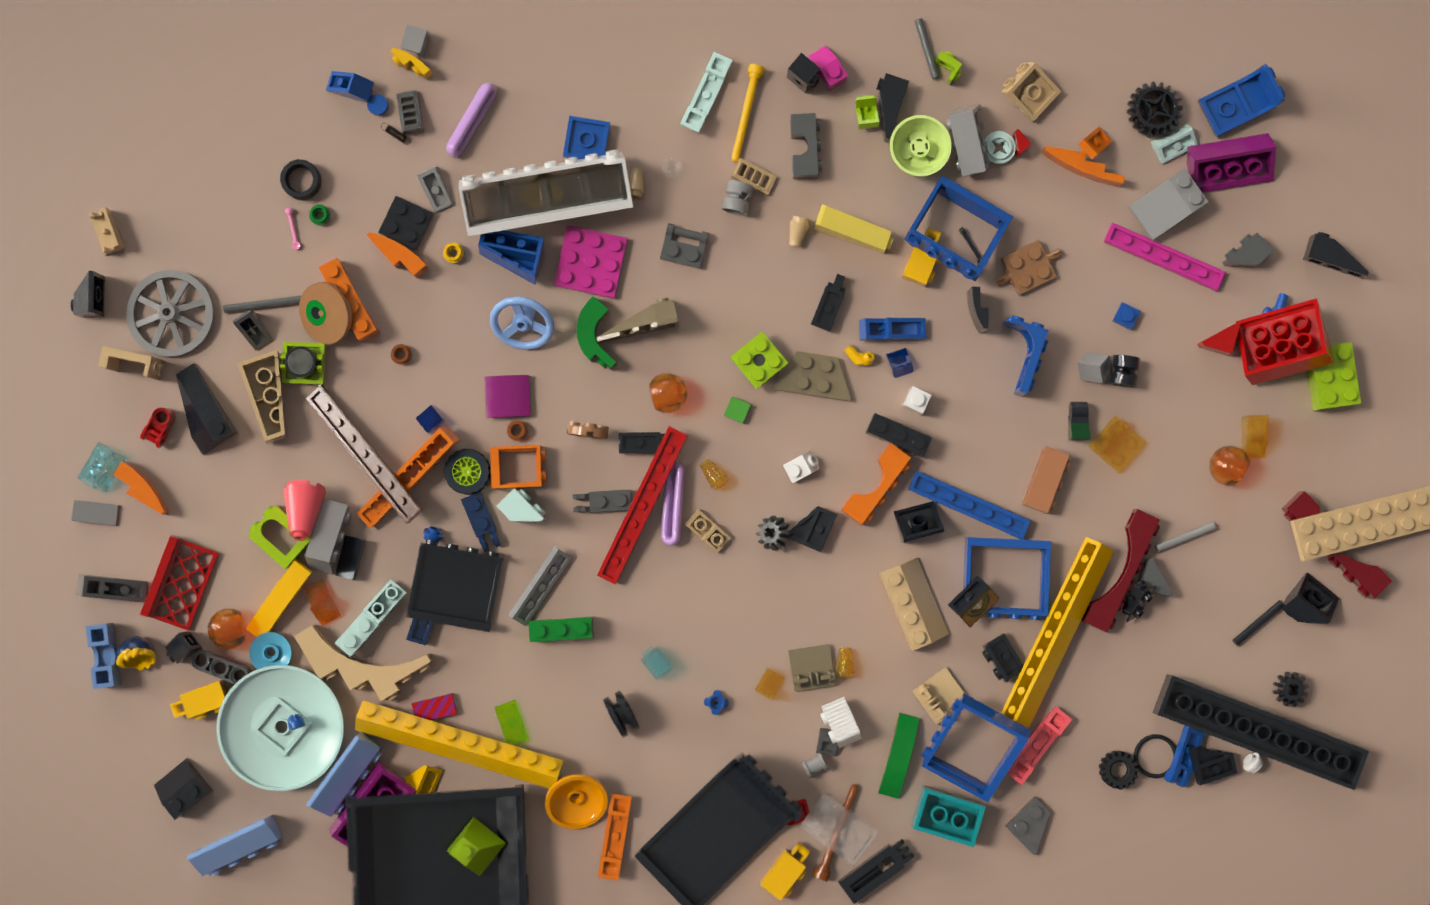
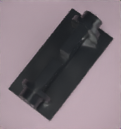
M1144 580L1135 583L1130 592L1132 595L1127 597L1122 608V612L1125 615H1129L1126 620L1127 622L1134 618L1139 619L1144 614V607L1154 597L1153 592L1157 587L1156 585L1149 588Z

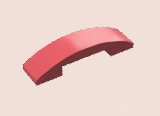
M1055 706L1029 736L1028 742L1007 774L1020 785H1023L1033 772L1034 766L1057 736L1062 734L1072 719Z

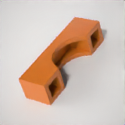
M335 258L320 266L319 269L326 282L338 286L345 299L349 300L352 309L351 328L357 339L364 342L380 333L373 318L359 298L341 260Z
M890 443L877 460L882 470V480L878 488L870 494L861 495L853 493L841 511L858 524L862 525L863 522L867 524L874 515L872 513L876 505L880 507L885 501L886 496L884 494L888 488L892 491L899 480L896 478L899 473L902 472L904 474L911 464L908 461L911 457Z

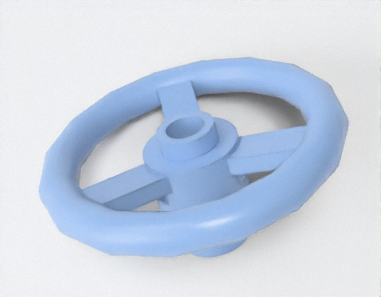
M520 296L505 298L498 302L490 313V326L493 333L503 343L513 348L523 350L537 349L547 344L554 334L555 323L551 313L541 303L531 298ZM512 306L514 310L512 324L502 331L498 323V315L504 308ZM536 311L544 317L546 326L534 320ZM530 329L543 335L541 338L529 342L518 341L510 337L518 330L524 332Z

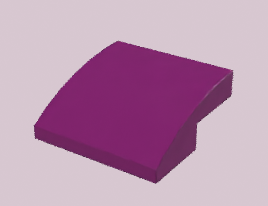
M529 375L484 377L486 418L531 416Z

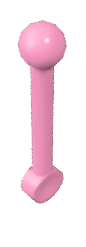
M287 208L285 213L289 218L294 241L292 247L295 250H299L301 244L297 240L292 217L293 209Z

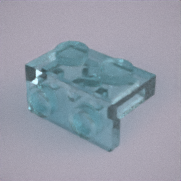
M98 442L77 478L89 487L102 493H107L116 478L113 474L121 461H126V458Z

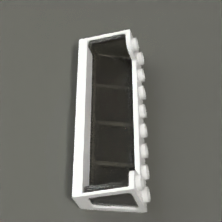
M610 150L606 152V155L602 156L594 153L585 155V159L577 160V157L566 158L565 162L562 163L548 161L544 163L545 166L536 167V164L524 166L522 170L508 168L499 174L491 171L483 173L482 177L475 178L474 175L463 176L462 180H459L458 187L468 236L632 208L633 203L623 153H618V150Z

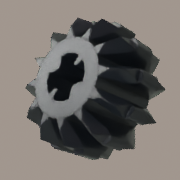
M1288 671L1285 672L1284 677L1278 675L1277 678L1280 682H1273V685L1277 686L1278 689L1272 691L1273 694H1279L1276 700L1278 702L1283 701L1284 706L1291 704L1292 707L1297 706V701L1304 703L1302 695H1309V693L1304 692V689L1309 688L1308 684H1303L1305 677H1299L1297 672H1293L1291 675ZM1289 685L1293 686V693H1289Z

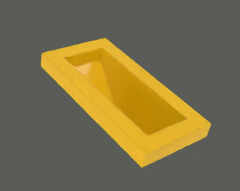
M424 765L406 776L405 779L416 790L414 794L433 793L443 770Z

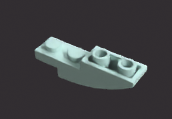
M390 579L363 609L358 618L335 642V645L351 658L383 623L405 596L406 592Z

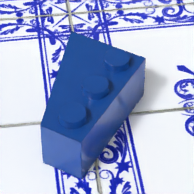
M506 230L480 235L478 243L480 255L536 285L545 248L544 238Z

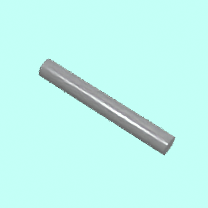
M1213 522L1158 543L1155 545L1157 552H1161L1216 530L1215 524Z

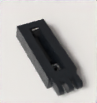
M900 839L891 847L887 844L838 880V883L853 904L902 870L904 864L914 857L912 852L907 856L903 855L910 850L908 846L903 847L901 850L899 849L905 843L903 839ZM891 861L894 863L884 872H882V870L878 866V864L881 862H883L885 866H887Z

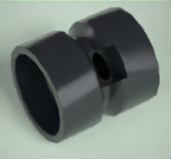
M1113 355L1112 367L1115 371L1111 372L1110 384L1121 387H1137L1138 375L1135 371L1139 370L1140 358L1129 355ZM1122 371H1128V375H1122Z

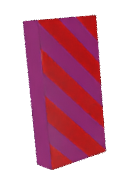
M453 693L411 703L414 716L427 720L457 714Z

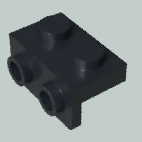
M1004 633L982 645L984 648L982 654L988 663L990 661L995 667L993 672L998 680L1002 679L1006 683L1010 678L1021 672L1024 665Z

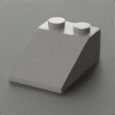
M1184 168L1130 205L1129 209L1150 239L1154 240L1208 203V200Z

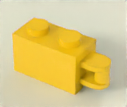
M927 227L924 235L934 238V241L938 242L941 232ZM914 247L902 278L925 287L927 282H932L935 272L932 271L934 264H939L940 261L929 257L926 252Z
M220 680L179 695L181 700L170 704L174 718L186 714L187 719L194 717L196 721L207 717L206 712L211 710L218 713L228 693L225 682ZM179 704H183L184 712H181Z
M800 842L794 846L791 852L785 849L761 880L760 885L780 901L783 897L787 898L794 889L791 886L796 880L800 881L806 874L804 870L806 865L803 861L810 853V850ZM796 851L802 855L800 859L794 856Z

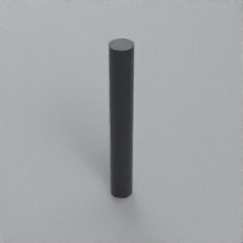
M1278 600L1232 640L1233 643L1239 646L1278 613L1283 603Z

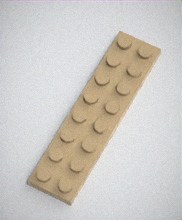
M1430 486L1290 521L1301 562L1430 529Z

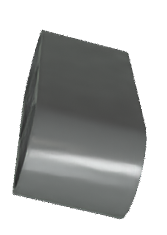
M206 650L198 651L191 657L193 668L232 684H236L239 681L237 678L238 670H243L245 676L252 672L246 665ZM201 654L207 659L204 666L198 661ZM220 662L226 665L224 673L218 671L217 667Z

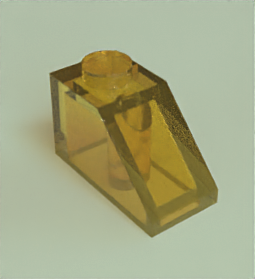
M1247 415L1241 417L1243 458H1264L1269 438L1268 415Z

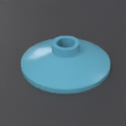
M266 632L256 637L249 650L250 660L256 669L272 665H288L292 655L288 640L275 632ZM273 648L275 655H269L268 649Z

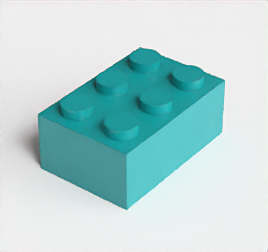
M922 786L911 827L924 833L974 847L986 807L975 801Z

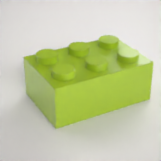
M1352 342L1331 345L1334 363L1307 371L1313 411L1361 404Z

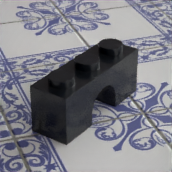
M876 413L873 414L865 434L881 441L892 443L921 458L925 456L932 440L930 436Z

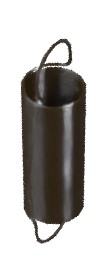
M389 124L384 130L402 143L408 138Z

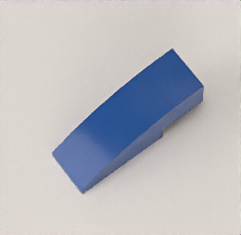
M926 318L859 320L860 341L926 339Z

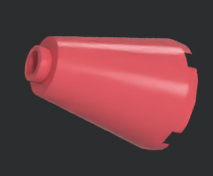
M294 480L288 482L283 490L289 533L295 540L304 541L312 534L326 495V489L319 483H316V486L310 485L308 480Z

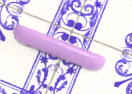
M482 84L446 145V150L451 157H459L466 148L496 96L497 88L494 84Z
M677 461L666 480L663 493L661 539L663 543L669 546L677 544L681 538L685 470L683 465Z

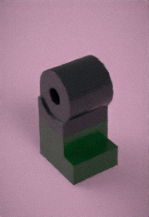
M1087 402L1069 403L1068 440L1091 439Z

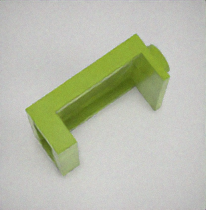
M279 505L270 506L263 513L265 517L260 523L257 521L249 529L251 533L247 537L280 566L288 569L294 560H297L307 549L311 536L304 541H298L288 554L284 555L262 534V529L271 519L278 521L289 531L287 514L281 509L282 507Z

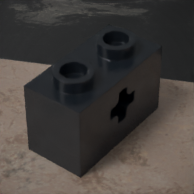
M801 53L789 66L787 78L806 93L809 89L812 91L819 83L820 68Z

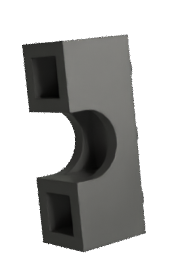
M816 113L791 114V139H802L808 146L804 154L792 156L793 179L818 178V172H822V160H818L817 152H821V140H817L816 132L820 131V119H816Z

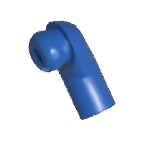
M1280 293L1275 306L1272 309L1265 307L1262 314L1286 307L1289 296Z

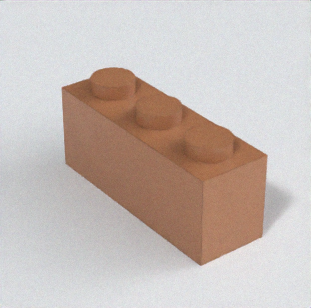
M1047 446L1043 447L1022 502L1023 506L1044 514L1048 513L1049 510H1053L1056 499H1054L1056 491L1059 492L1063 485L1062 474L1067 472L1070 466L1069 454Z

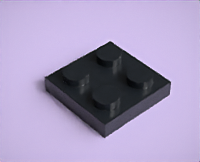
M395 196L378 233L417 251L434 214Z

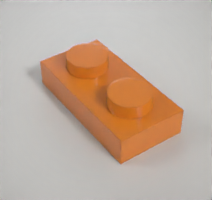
M1099 126L1078 145L1082 148L1085 155L1093 159L1113 141Z

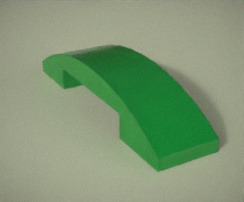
M899 712L888 760L878 790L879 794L899 798L909 766L920 718Z

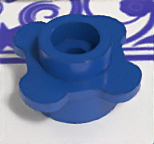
M715 690L712 696L705 698L704 704L709 706L713 715H718L720 710L728 707L729 701L723 698L721 691Z

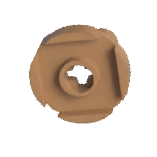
M568 421V435L608 439V426L592 423L580 425L578 422Z

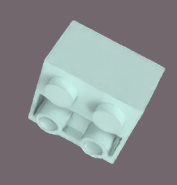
M513 489L496 506L513 522H544L546 520L544 516L546 512L538 504L533 505L529 501L531 497L522 489Z

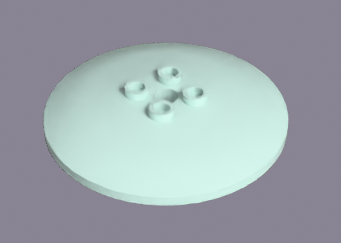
M291 665L267 666L244 676L227 693L217 717V740L220 751L228 766L244 781L253 786L271 791L293 790L318 779L334 762L342 745L344 735L343 713L333 691L315 674ZM300 714L304 718L306 726L290 731L288 727L287 731L279 732L276 728V724L279 721L286 722L288 726L290 715Z

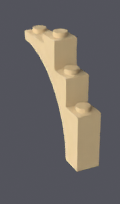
M312 625L294 636L318 678L322 679L325 677L326 680H329L338 674L336 672L338 670L350 690L356 688L357 691L366 687L369 680L380 701L387 699L389 702L399 696L397 692L402 688L398 682L400 681L403 684L413 678L411 674L417 670L419 673L430 668L429 663L433 661L430 654H427L414 661L397 665L366 663L352 657L350 658L347 654L338 650L324 637L316 625Z

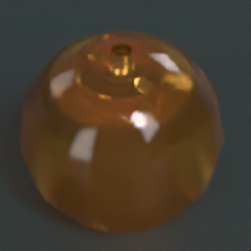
M661 373L655 376L649 383L651 398L657 411L664 414L674 413L684 406L688 397V391L685 382L678 375Z
M1224 446L1217 449L1209 461V471L1213 479L1219 484L1227 487L1236 486L1244 476L1251 461L1243 449L1236 446Z
M225 608L217 611L210 618L208 635L217 647L234 649L246 640L245 625L241 611L234 608Z

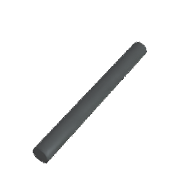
M302 295L223 305L224 313L295 305L300 303Z

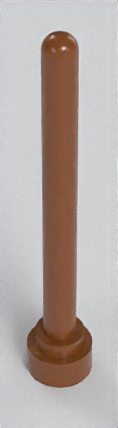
M857 784L851 785L822 863L814 869L812 876L828 882L831 874L829 873V865L859 787Z

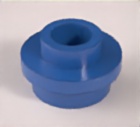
M434 526L425 528L423 531V538L425 540L438 541L439 543L444 537L441 530Z

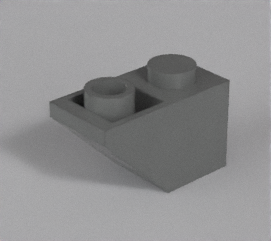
M1258 233L1252 236L1248 234L1240 241L1242 245L1237 250L1233 247L1224 255L1227 259L1222 264L1224 266L1255 267L1274 250Z

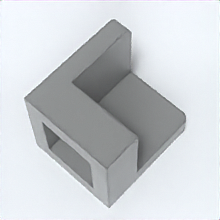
M407 24L401 48L417 53L419 57L423 58L430 34L426 29Z
M1087 352L1078 362L1081 380L1103 384L1111 375L1110 355Z

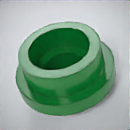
M315 205L309 212V218L316 225H324L330 219V212L324 205ZM323 212L321 219L317 218V213Z

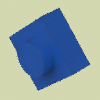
M1121 302L1112 322L1132 330L1141 311Z

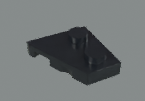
M817 506L807 517H804L790 530L793 533L788 534L787 537L821 553L838 515Z
M1192 745L1188 746L1198 785L1201 786L1238 773L1232 752Z

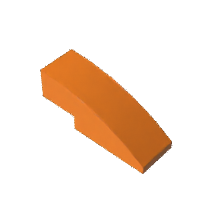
M371 232L367 234L396 268L403 263L415 278L419 277L429 268L417 255L398 242Z
M121 461L113 476L130 485L127 494L161 515H167L169 510L165 501L152 482L136 467L128 462Z

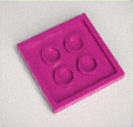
M567 225L554 286L615 299L628 239Z

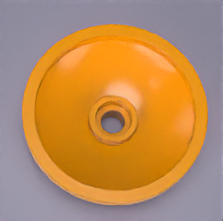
M580 774L570 775L558 780L549 789L545 798V808L548 817L556 825L566 829H581L594 824L603 816L608 805L607 792L601 782L591 776Z

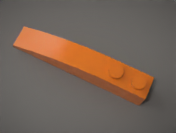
M447 425L440 427L395 475L410 492L461 439ZM379 490L356 515L371 529L393 507Z

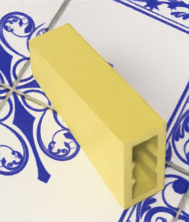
M822 204L814 231L883 254L886 249L890 250L893 238L890 237L892 231Z

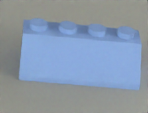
M364 732L356 735L306 805L329 817L335 813L339 814L346 805L343 803L346 796H352L358 788L355 786L359 779H365L370 772L368 769L369 765L372 762L376 763L383 754L380 752L383 746Z
M270 815L187 856V859L202 876L209 873L211 877L221 872V867L227 864L230 868L240 863L239 858L247 855L249 859L260 853L258 849L266 846L268 850L278 845L277 840L282 838V834L273 815Z

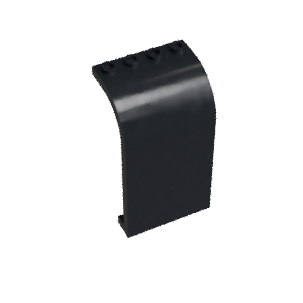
M742 752L732 759L635 853L634 857L681 905H704L777 832L792 820L798 822L803 817L800 812L802 807L795 800L790 802L786 798L788 793L779 784L775 786L770 781L772 776L765 769L760 771L757 768L756 764L758 762L750 754L746 756Z

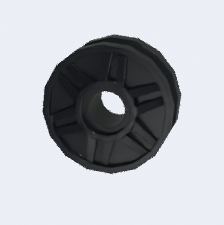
M619 690L615 693L617 703L614 704L609 697L604 698L603 702L614 725L624 738L628 736L626 728L628 724L634 731L639 730L640 726L629 703Z

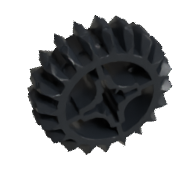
M1155 81L1151 82L1150 87L1147 83L1143 84L1142 88L1138 87L1135 90L1136 94H1131L1130 98L1133 101H1128L1127 103L1131 108L1126 113L1133 115L1129 117L1128 121H1135L1132 127L1135 129L1139 126V134H1142L1145 130L1146 137H1149L1152 132L1155 138L1160 133L1162 136H1165L1167 131L1172 132L1174 130L1173 126L1179 125L1177 119L1182 117V114L1177 112L1183 109V106L1177 105L1181 98L1175 99L1174 96L1177 94V91L1169 92L1171 89L1169 85L1164 89L1163 82H1160L1158 87ZM1147 95L1159 96V98L1155 101H1152L1150 99L1146 100L1143 97ZM1165 100L1169 105L1170 114H1168L1169 111L1164 107ZM1158 104L1157 112L1151 116L1153 107ZM1139 105L1142 106L1141 108L1146 113L1145 119L1140 114ZM1153 119H1163L1166 121V123L1161 125L1150 124Z

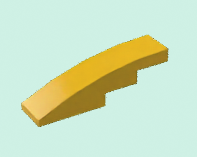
M294 560L246 629L256 637L270 632L288 606L294 601L313 571L298 560Z

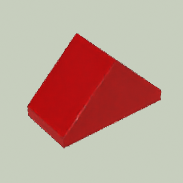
M1237 322L1197 345L1199 348L1228 356L1233 352L1240 325Z

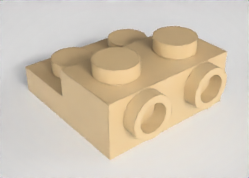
M1024 62L1017 68L1018 74L1004 82V89L1001 93L1013 106L1018 107L1030 121L1034 122L1061 91L1035 62Z

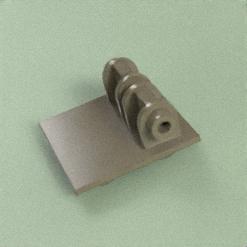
M829 644L788 650L795 692L836 685Z

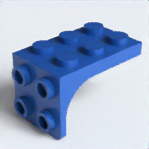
M1264 64L1251 74L1198 100L1216 137L1275 109L1285 101V92L1280 85L1278 86L1275 80V72L1271 67Z
M1012 315V318L1008 317L1005 319L1002 325L1021 333L1027 343V355L1014 391L1015 395L1022 397L1033 390L1035 380L1032 378L1035 372H1038L1042 360L1039 357L1047 348L1048 340L1045 339L1048 330L1043 329L1044 325L1032 322V324L1024 322V318Z

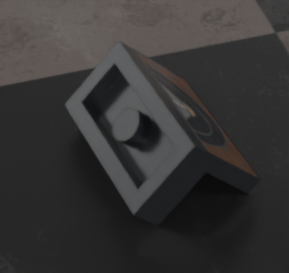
M976 576L948 606L967 626L972 627L999 600V597L990 586Z

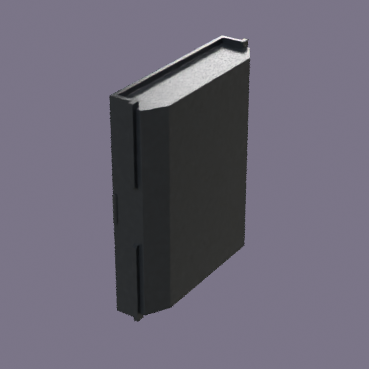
M524 784L508 788L359 798L346 796L348 871L352 872L353 905H527L529 903L528 875L526 874ZM473 817L506 842L480 877L447 851Z

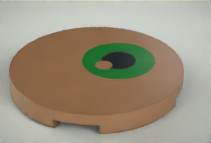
M318 282L304 290L299 303V314L306 332L314 340L322 344H333L341 341L352 325V309L349 300L345 299L338 286L330 282Z

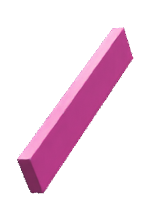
M1111 223L1103 241L1108 245L1216 292L1219 290L1226 273L1115 223Z

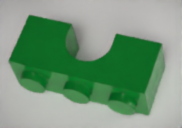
M592 616L528 621L530 642L594 637Z

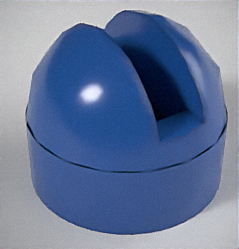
M300 714L290 715L288 718L290 731L306 726L305 720Z

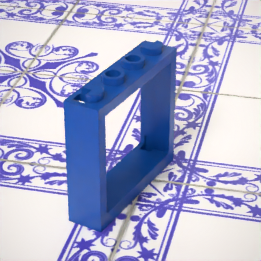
M941 175L904 240L911 246L926 252L929 257L943 262L948 268L960 272L965 278L976 281L1013 216ZM937 194L998 229L977 266L916 231Z
M965 537L963 589L971 582L972 546L1041 549L1039 609L991 607L986 613H988L989 618H1001V614H1009L1010 619H1022V615H1030L1031 620H1042V616H1048L1051 541Z
M963 693L960 700L955 699L951 707L953 711L950 716L946 714L942 720L941 726L943 727L940 732L935 731L931 742H933L931 746L925 747L921 755L923 757L922 767L978 798L989 802L1028 742L1030 729ZM963 708L1016 736L986 784L934 756Z

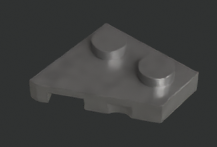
M1033 797L1005 827L1035 856L1050 812L1036 797Z

